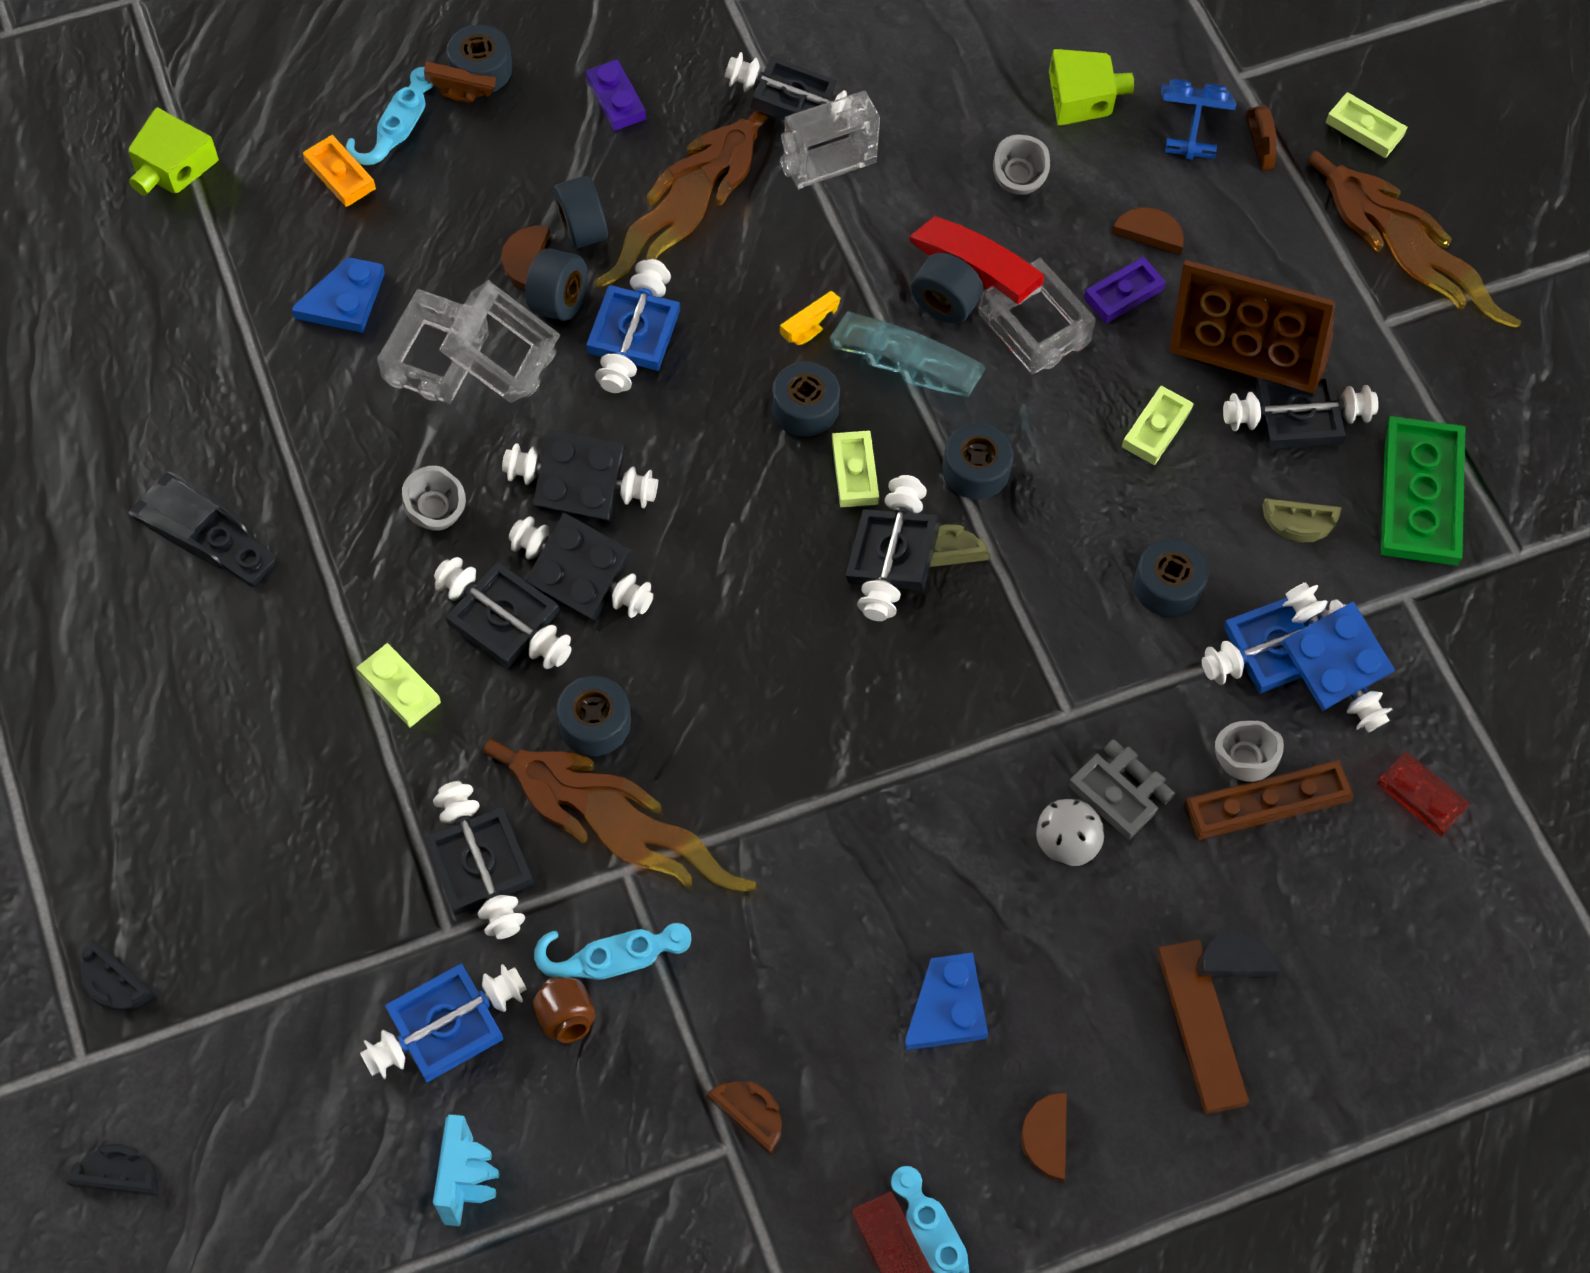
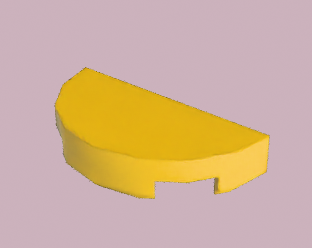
M833 291L828 292L780 325V334L788 342H794L797 345L810 341L823 330L819 324L827 313L832 312L835 314L841 298Z

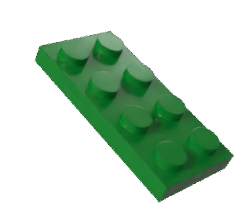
M1389 416L1385 431L1380 555L1456 566L1461 562L1463 554L1465 426Z

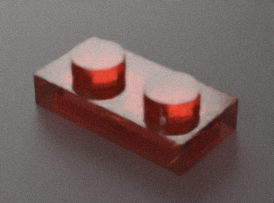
M1406 751L1377 783L1440 837L1447 832L1470 806L1469 802Z
M892 1191L851 1211V1215L880 1273H932Z

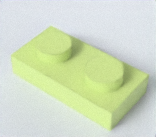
M1348 92L1331 110L1326 120L1328 125L1384 158L1400 142L1407 130L1405 125Z
M1160 386L1124 438L1122 448L1155 465L1190 414L1194 403Z
M871 432L832 433V448L840 508L878 505L879 491Z
M388 643L356 667L361 678L409 728L441 703L439 695Z

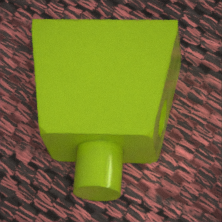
M1053 49L1049 77L1057 125H1066L1109 116L1113 113L1116 95L1133 94V73H1113L1111 56L1107 53Z
M157 107L129 147L128 153L136 171L130 178L129 183L136 192L143 196H146L156 184L171 193H179L219 160L212 137Z

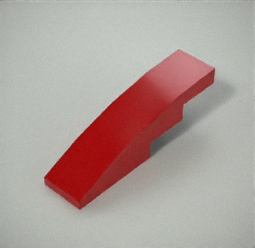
M934 216L909 237V241L928 256L935 253H947L960 258L978 273L983 282V288L990 293L997 288L1017 305L1043 284L1044 274L1013 252L977 232Z

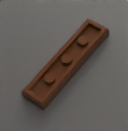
M1340 760L1186 798L1184 805L1197 840H1202L1350 802L1354 795Z
M1200 939L1159 947L1157 955L1203 1111L1206 1115L1244 1107L1249 1103L1212 978L1198 977V959L1203 954Z

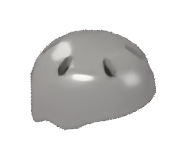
M1012 135L1003 139L997 147L993 160V172L997 182L1005 191L1016 195H1026L1037 190L1043 185L1050 169V155L1047 146L1039 139L1028 135Z
M426 466L409 475L403 484V508L409 519L420 527L432 531L446 529L458 520L464 510L466 497L463 486L457 478L443 467ZM426 487L430 488L429 492H426ZM451 492L450 496L447 498V493Z
M1239 721L1232 723L1219 733L1215 741L1216 757L1225 772L1238 780L1246 782L1262 780L1273 773L1280 762L1284 749L1281 734L1261 721Z
M1077 799L1057 800L1050 803L1040 815L1036 829V838L1043 852L1052 860L1070 866H1080L1092 860L1100 851L1104 842L1103 824L1097 812L1089 804ZM1082 835L1085 841H1081L1079 837ZM1058 839L1062 840L1060 845H1057Z

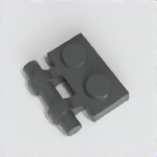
M1113 739L1104 748V752L1113 761L1109 764L1099 754H1096L1069 780L1068 787L1127 840H1130L1158 810V807L1148 798L1154 795L1166 805L1173 798L1175 792L1164 783L1166 779L1158 771L1152 773L1137 759L1138 754L1130 747L1125 749ZM1127 771L1141 785L1136 788L1121 773Z

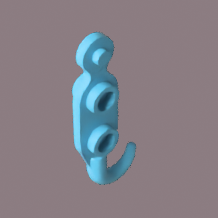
M425 67L414 69L410 75L411 85L400 89L393 96L378 122L377 143L371 152L365 154L358 153L354 149L355 140L353 138L348 139L346 150L359 164L374 165L382 161L392 148L406 140L426 105L423 93L434 86L432 82L429 84L425 80Z
M673 923L667 926L662 933L656 935L643 929L632 930L593 941L570 959L556 963L550 961L546 956L548 944L558 937V932L552 931L538 940L534 949V960L538 969L546 976L552 978L560 976L564 978L581 977L601 980L645 968L651 965L663 951L674 954L685 952L690 947L692 941L691 932L688 927L680 923Z
M911 1166L899 1167L891 1179L892 1190L897 1196L905 1199L908 1203L906 1224L929 1269L933 1273H969L966 1248L945 1209L935 1199L924 1196L921 1190V1174L917 1169Z

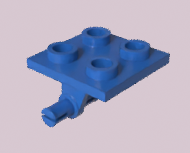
M1170 79V84L1161 83L1160 92L1163 100L1194 104L1188 141L1167 138L1164 153L1185 155V159L1193 160V157L1214 160L1217 144L1196 142L1202 106L1235 110L1236 101L1232 94L1226 91L1225 86L1216 84H1205V89L1192 87L1191 82L1179 79Z

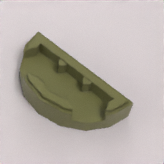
M1267 498L1264 499L1262 504L1264 518L1272 530L1283 538L1298 543L1315 542L1326 537L1336 526L1342 508Z
M944 524L939 528L930 567L989 560L990 553L985 541L982 538L978 539L973 533L964 530L965 527Z

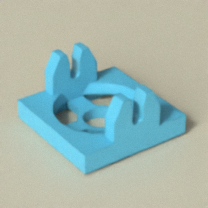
M448 1115L445 1120L433 1205L444 1225L460 1226L464 1202L483 1203L496 1197V1189L476 1184L499 1178V1170L486 1162V1160H491L492 1158L491 1151L478 1142H473V1136L465 1117L459 1115Z

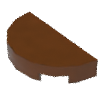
M426 61L424 68L425 80L429 84L432 82L440 88L442 96L455 101L473 102L475 97L490 96L495 88L497 77L470 74L462 69Z
M1266 105L1250 107L1246 113V119L1259 166L1262 171L1273 170L1277 153L1276 129L1273 116Z
M1147 207L1131 209L1118 218L1112 229L1111 234L1181 255L1183 249L1184 235L1180 224L1171 215L1159 209Z
M535 225L520 229L511 235L504 244L501 255L502 267L514 287L525 291L526 277L530 265L536 255L545 249L549 239V226Z
M735 1081L727 1084L726 1082L720 1083L706 1093V1097L769 1155L773 1153L780 1141L782 1120L778 1103L768 1090L754 1082Z
M1067 1092L1050 1094L1036 1102L1026 1115L1021 1132L1022 1148L1026 1158H1029L1032 1165L1042 1172L1044 1177L1062 1183L1065 1181Z

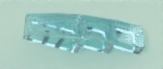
M846 312L829 338L834 349L865 355L869 366L900 372L905 383L969 397L986 370L984 364L949 346L911 330L851 312Z

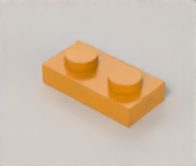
M333 135L303 152L306 164L345 207H348L376 189L374 179Z

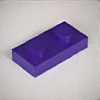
M618 59L585 70L586 80L613 131L646 120V110Z
M1143 256L1086 289L1084 300L1103 322L1107 324L1162 292L1166 281Z

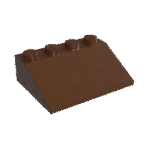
M1185 260L1182 268L1169 352L1314 394L1328 362L1333 340L1336 301Z

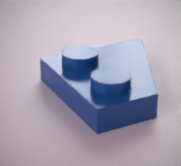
M347 257L293 306L292 313L294 319L363 333L385 274L383 264Z
M973 952L931 958L906 1036L905 1050L987 1039L988 1030Z

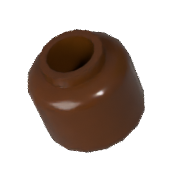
M560 976L553 977L542 985V988L533 999V1009L542 1031L550 1039L562 1043L575 1042L589 1032L595 1020V1008L586 987L580 980Z

